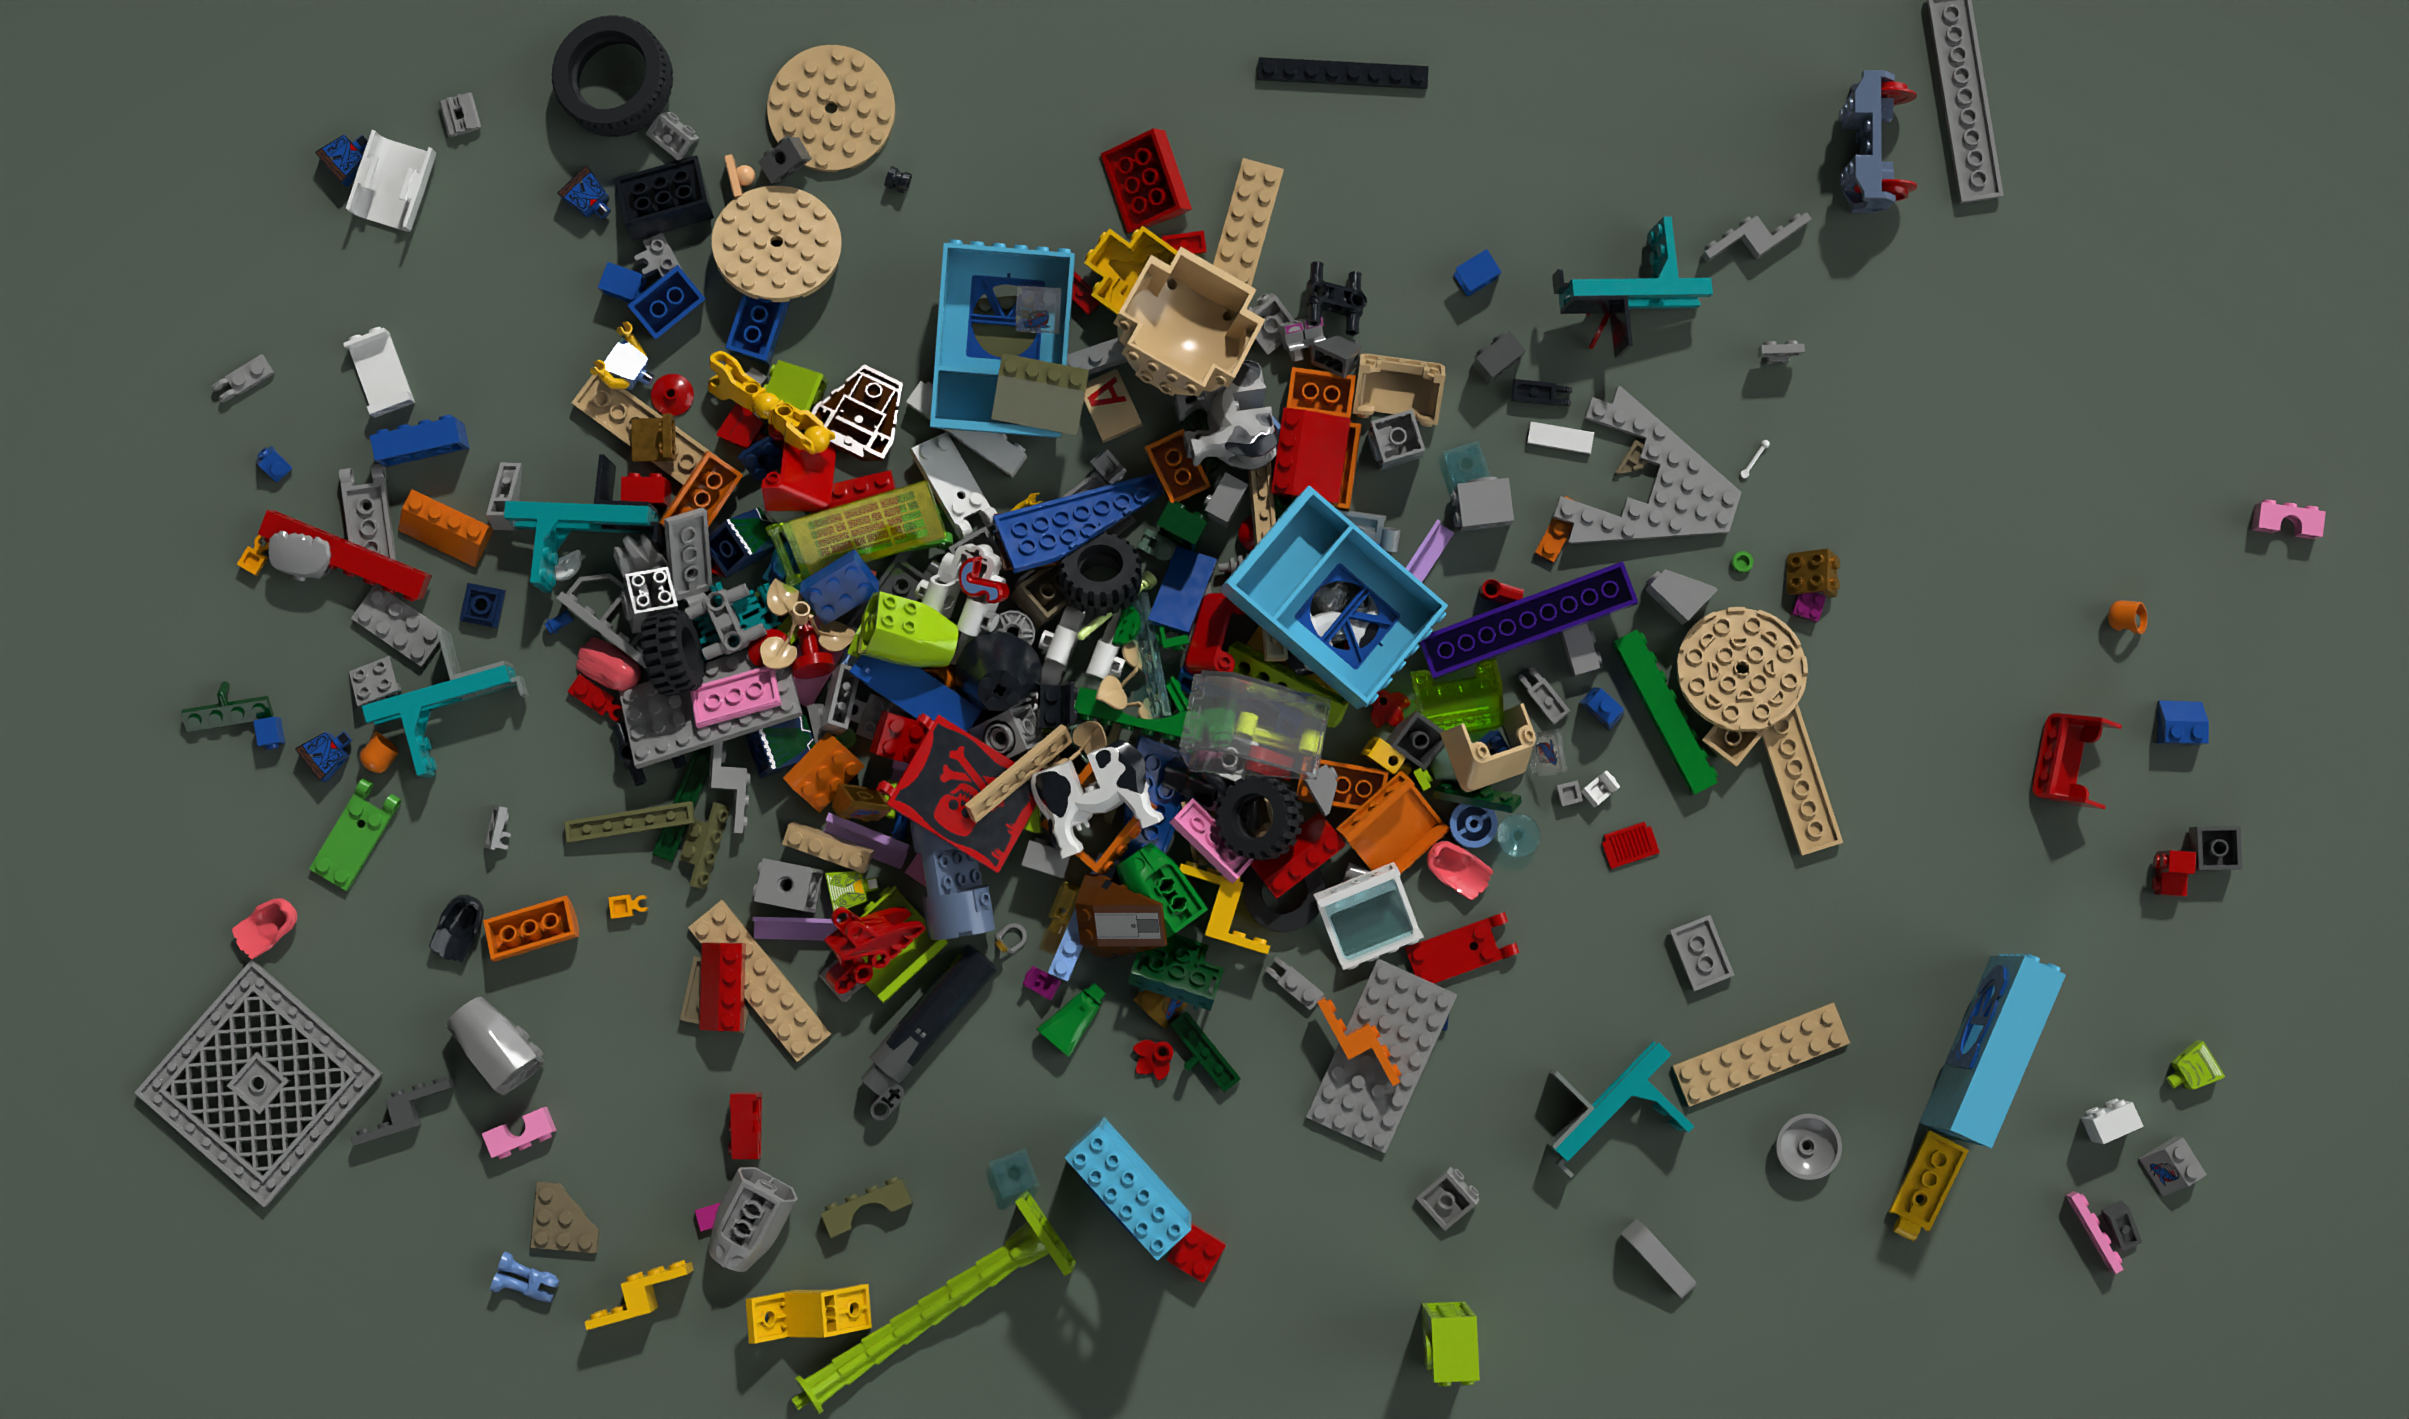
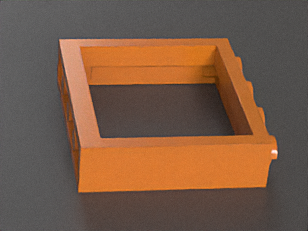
M1090 762L1078 776L1084 792V788L1088 787L1096 779ZM1150 801L1151 807L1155 810L1157 806ZM1133 816L1097 862L1083 850L1075 855L1096 873L1104 875L1110 868L1114 867V861L1117 857L1122 856L1126 852L1129 842L1140 834V820ZM1045 817L1041 825L1049 831L1048 821Z

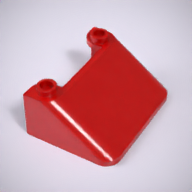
M769 424V435L781 451H783L781 474L770 472L762 480L761 488L765 510L824 511L828 509L832 503L836 463L835 448L829 445L823 452L815 453L814 455L810 454L805 450H799L786 443L784 435L776 430L773 424Z

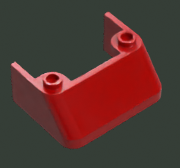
M1209 593L1203 598L1184 660V667L1192 675L1242 692L1252 683L1253 679L1234 673V658L1231 654L1221 649L1231 613L1238 615L1246 613L1222 593Z
M2062 713L2049 715L2045 722L2032 786L2033 793L2037 797L2047 800L2105 810L2106 805L2088 799V789L2083 785L2077 784L2084 744L2098 741L2103 727L2121 729L2122 725L2102 717Z

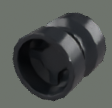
M891 166L884 186L888 188L895 187L899 192L905 194L911 183L912 174L908 172L902 173L898 168Z

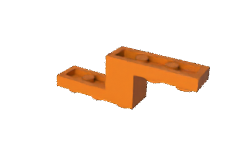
M1325 996L1318 999L1317 1003L1348 1060L1372 1048L1392 1086L1400 1083L1399 1076L1402 1074L1396 1063L1392 1065L1388 1057L1391 1054L1386 1044L1381 1046L1377 1039L1381 1035L1376 1026L1373 1025L1371 1027L1368 1022L1345 1035L1344 1031L1347 1028L1341 1018L1337 1020L1334 1014L1337 1009L1332 1000L1329 999L1327 1001Z

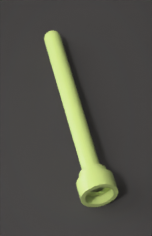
M1145 571L1142 574L1140 592L1147 589L1150 590L1157 584L1156 577L1149 571ZM1110 612L1106 616L1099 615L1078 632L1077 638L1084 640L1114 614Z

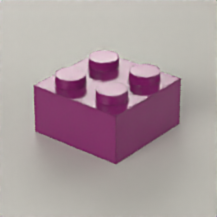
M1815 592L1797 594L1790 615L1815 623L1819 622L1826 596Z

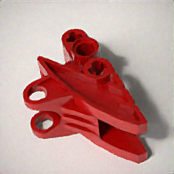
M845 907L837 908L831 915V921L838 929L826 937L824 942L834 951L838 962L826 973V982L838 994L848 992L857 983L864 984L869 982L873 976V967L876 969L884 968L891 962L890 959H894L901 953V949H905L914 941L913 938H917L926 930V927L920 921L904 922L912 915L905 907L889 908L864 917L857 916ZM846 913V918L841 922H837L838 915ZM878 955L881 957L879 961L876 959ZM868 956V962L866 963L862 957Z

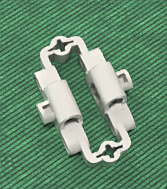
M970 543L959 546L955 555L947 553L944 556L937 575L932 576L929 581L923 579L919 582L915 590V597L921 599L923 604L930 606L949 619L961 589L959 585V570L962 563L968 558L982 556V564L987 565V570L982 578L1006 583V579L998 576L1002 566L1001 558L994 554L992 548L987 544L976 546ZM987 595L980 597L967 596L957 624L958 630L962 633L958 642V649L956 647L950 664H956L957 658H959L964 647L971 640L982 634L992 632L999 622V614H996L999 603H987L985 601Z
M1067 605L1055 633L1044 630L1038 648L1047 651L1042 668L1041 684L1059 685L1063 672H1066L1078 642L1077 634L1080 632L1085 611L1081 612L1075 607ZM1121 609L1113 615L1112 620L1108 622L1103 637L1096 644L1085 673L1086 682L1084 688L1098 690L1100 683L1106 676L1112 675L1120 678L1126 662L1125 659L1118 657L1122 646L1112 644L1122 614Z

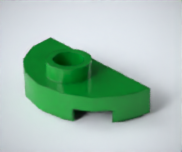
M1130 605L1123 610L1112 640L1113 645L1122 646L1128 644L1140 632V614L1133 606Z

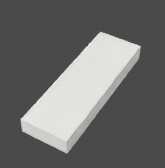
M1530 422L1527 444L1591 454L1594 432Z

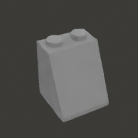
M1666 569L1661 573L1659 571L1654 573L1646 581L1648 586L1644 589L1681 625L1689 621L1718 590L1714 586Z

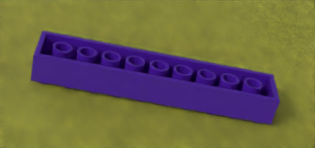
M1622 561L1431 632L1420 644L1432 677L1437 679L1638 604V600Z

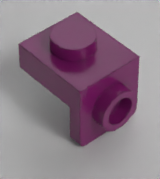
M1032 966L1025 975L1023 985L1052 1000L1062 981Z

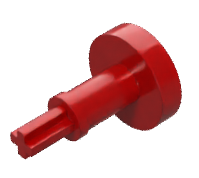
M808 620L806 624L798 626L799 630L796 634L797 638H799L802 656L795 659L791 664L793 676L797 679H813L833 672L836 668L834 656L830 653L819 652L816 633L810 621Z

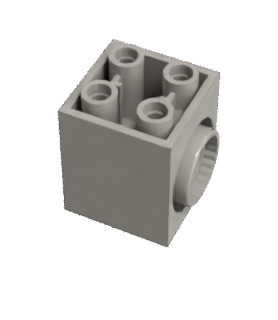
M1413 409L1371 421L1368 429V440L1380 470L1422 458L1425 447Z
M1476 478L1469 480L1468 483L1457 484L1454 490H1452L1451 504L1456 506L1453 520L1454 526L1458 527L1459 532L1507 527L1513 523L1514 514L1509 478Z
M668 567L625 574L621 601L626 620H629L632 634L641 632V625L646 617L677 610L678 605Z
M1031 704L1009 709L969 729L972 736L1012 761L1025 755L1045 738L1042 729L1037 728V717Z
M763 858L757 869V874L759 875L758 883L753 888L754 901L815 913L824 870Z

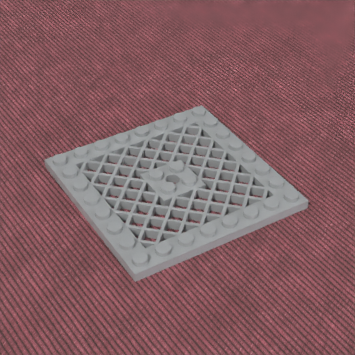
M251 960L134 1093L259 1204L267 1207L383 1073L257 962ZM254 992L258 995V997H250V996H251ZM250 1000H259L260 1012L250 1013ZM265 1002L275 1011H266ZM244 1004L245 1013L235 1014ZM266 1014H276V1026L266 1027ZM260 1015L261 1027L251 1028L250 1016ZM245 1016L244 1029H236L235 1017ZM281 1016L291 1025L282 1026ZM230 1021V1030H221ZM292 1028V1040L283 1041L282 1029ZM276 1029L277 1042H267V1030ZM261 1030L262 1043H252L251 1031ZM298 1031L307 1039L298 1040ZM236 1032H246V1044L236 1045ZM220 1033H230L231 1045L221 1046ZM215 1037V1046L206 1047ZM308 1042L309 1055H299L298 1043ZM293 1043V1056H283V1044ZM267 1045H277L278 1057L268 1058ZM314 1045L318 1049H320L323 1052V1054H314ZM252 1046H262V1055L256 1052L252 1056ZM246 1047L247 1059L237 1060V1048ZM231 1048L232 1060L222 1061L221 1049ZM216 1049V1062H206V1050ZM200 1054L201 1063H192ZM314 1057H324L325 1069L315 1070ZM299 1058H309V1070L300 1071ZM330 1059L340 1068H330ZM278 1060V1069L269 1061ZM284 1060H294V1071L284 1072ZM237 1063H246L244 1067L238 1072ZM222 1064H232V1076H223ZM207 1065H216L217 1077L207 1078ZM201 1066V1078L192 1079L191 1067ZM186 1070V1079L177 1080ZM332 1071H341V1083L331 1084ZM325 1072L326 1084L316 1085L315 1073ZM310 1073V1085L300 1086V1074ZM346 1073L350 1076V1077L347 1079V1081H346ZM294 1074L295 1087H286L291 1080L285 1075ZM257 1077H261L264 1080V1086L260 1090L254 1087V1080ZM232 1079L227 1085L232 1091L223 1092V1080ZM217 1080L218 1092L208 1093L207 1081ZM202 1081V1094H193L192 1082ZM177 1083H186L187 1095H177ZM341 1086L339 1090L332 1096L331 1087ZM316 1088H326L327 1100H317ZM301 1089H311V1101L301 1102ZM295 1090L296 1102L286 1103L285 1091ZM280 1094V1103L271 1104ZM224 1095H233L234 1107H224ZM208 1096H218L219 1108L209 1109ZM194 1097L203 1098V1109L193 1110ZM239 1097L249 1106H240ZM187 1098V1107L178 1099ZM326 1103L317 1114V1104ZM311 1104L312 1116L302 1117L301 1105ZM296 1105L297 1117L287 1118L286 1106ZM271 1107H281V1119H271ZM241 1109H250V1121L240 1122ZM234 1110L235 1122L225 1123L224 1111ZM219 1111V1123L210 1124L209 1112ZM255 1111L258 1114H262L265 1111L266 1120L256 1121ZM203 1112L204 1122L194 1113ZM302 1120H311L303 1130ZM288 1121H297V1133H287ZM281 1122L282 1134L272 1135V1123ZM266 1123V1135L257 1136L256 1124ZM250 1124L251 1137H241V1125ZM225 1126H235L236 1138H226ZM210 1127H220V1136ZM297 1136V1138L288 1147V1137ZM272 1138H282L283 1150H273ZM257 1139H267V1151H257ZM243 1140H251L252 1152L242 1153ZM236 1141V1150L227 1142ZM283 1153L274 1163L273 1154ZM267 1154L268 1166L258 1167V1155ZM252 1155V1164L243 1156ZM259 1170L268 1171L263 1175Z

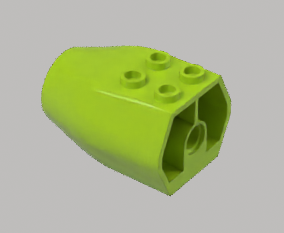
M881 591L875 592L870 597L862 616L858 654L910 667H947L956 650L958 626L926 604Z

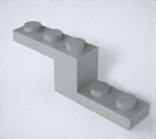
M1807 212L1802 216L1798 213L1789 220V225L1784 228L1782 225L1771 232V235L1758 216L1752 219L1749 216L1739 223L1741 227L1737 230H1728L1722 235L1723 239L1716 243L1714 240L1704 247L1706 251L1702 257L1707 263L1741 239L1754 258L1758 259L1807 225L1812 218Z
M723 742L711 745L708 788L734 790L731 833L742 834L743 829L747 828V817L744 816V808H748L749 795H745L746 786L750 785V773H747V768L721 767V763H725L726 750H722Z

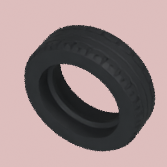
M607 15L605 17H596L580 24L563 40L553 60L552 84L559 104L582 128L600 136H626L644 129L657 118L658 114H661L671 95L673 69L667 51L648 28L631 18ZM628 44L633 46L642 54L646 62L645 78L636 95L623 105L610 109H597L588 104L582 97L579 89L580 76L587 61L597 51L610 45Z

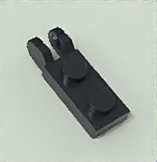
M1513 379L1511 401L1549 406H1571L1570 400L1555 398V393L1569 394L1572 393L1573 388L1556 385L1557 383Z

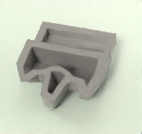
M645 533L640 535L639 541H635L627 535L623 539L624 548L614 547L613 556L623 578L625 574L668 567V562L662 556L659 546Z

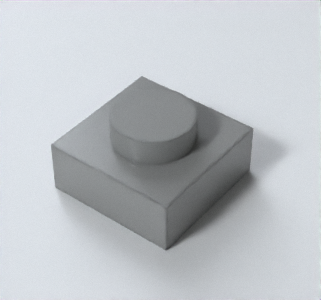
M1578 780L1556 785L1561 807L1583 801Z

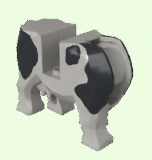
M1244 360L1229 388L1221 386L1211 392L1203 390L1199 397L1195 395H1176L1175 410L1179 422L1184 421L1195 410L1204 409L1207 412L1208 431L1184 432L1183 442L1187 458H1192L1193 466L1199 465L1206 457H1218L1232 467L1253 471L1266 466L1277 455L1278 433L1273 423L1271 406L1263 407L1266 385L1259 363Z

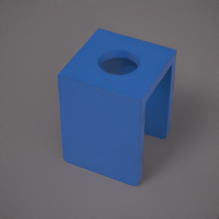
M1486 249L1456 267L1454 277L1466 296L1469 297L1497 280L1502 272Z
M607 262L598 289L603 294L630 303L644 291L647 280L642 278L643 275L641 273Z

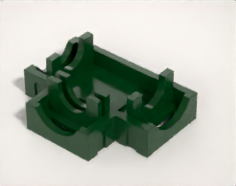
M1173 934L1167 938L1166 946L1137 953L1127 983L1140 987L1139 991L1141 992L1146 989L1194 1005L1193 1009L1195 1010L1200 1007L1211 1011L1224 968L1204 961L1209 945ZM1141 956H1144L1145 959L1141 970H1138L1137 967ZM1213 979V980H1216V981H1215V985H1214L1212 994H1210V993H1207V992H1208V989H1209L1211 980Z

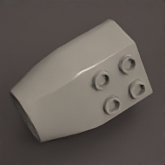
M477 997L467 1002L447 1022L446 1027L459 1042L467 1057L494 1091L503 1096L524 1083L545 1063L542 1059L544 1053L541 1049L534 1045L533 1042L528 1041L531 1038L529 1034L519 1025L515 1026L514 1023L483 997Z
M740 1167L717 1209L709 1246L710 1256L724 1268L726 1267L738 1272L747 1271L767 1252L779 1236L798 1200L793 1187L756 1167Z

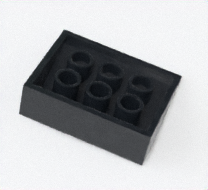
M697 155L615 178L624 224L631 241L714 218Z

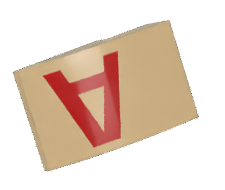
M1117 369L1087 381L1084 402L1103 443L1142 427L1139 415Z

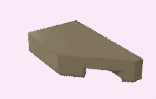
M1635 439L1614 472L1615 475L1643 469L1647 461L1639 460L1644 444Z

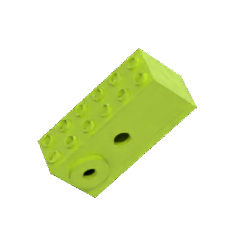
M1465 1301L1421 1303L1424 1366L1433 1382L1438 1383V1386H1451L1452 1382H1461V1385H1474V1381H1480L1477 1316Z

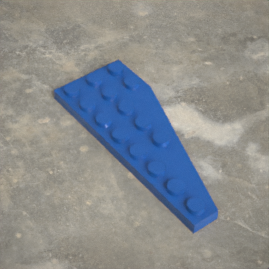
M1156 473L998 514L993 516V523L1013 572L1017 573L1058 561L1161 496L1163 489Z
M1138 736L1135 748L1143 755L1146 762V781L1149 785V798L1157 806L1155 811L1162 813L1164 819L1156 824L1141 828L1140 834L1127 845L1128 849L1123 854V861L1150 842L1167 854L1175 830L1169 822L1181 811V802H1184L1185 798L1177 791L1162 785V779H1165L1163 776L1166 773L1164 769L1174 757H1183L1197 763L1199 756L1143 736ZM1124 802L1125 827L1134 816V813Z

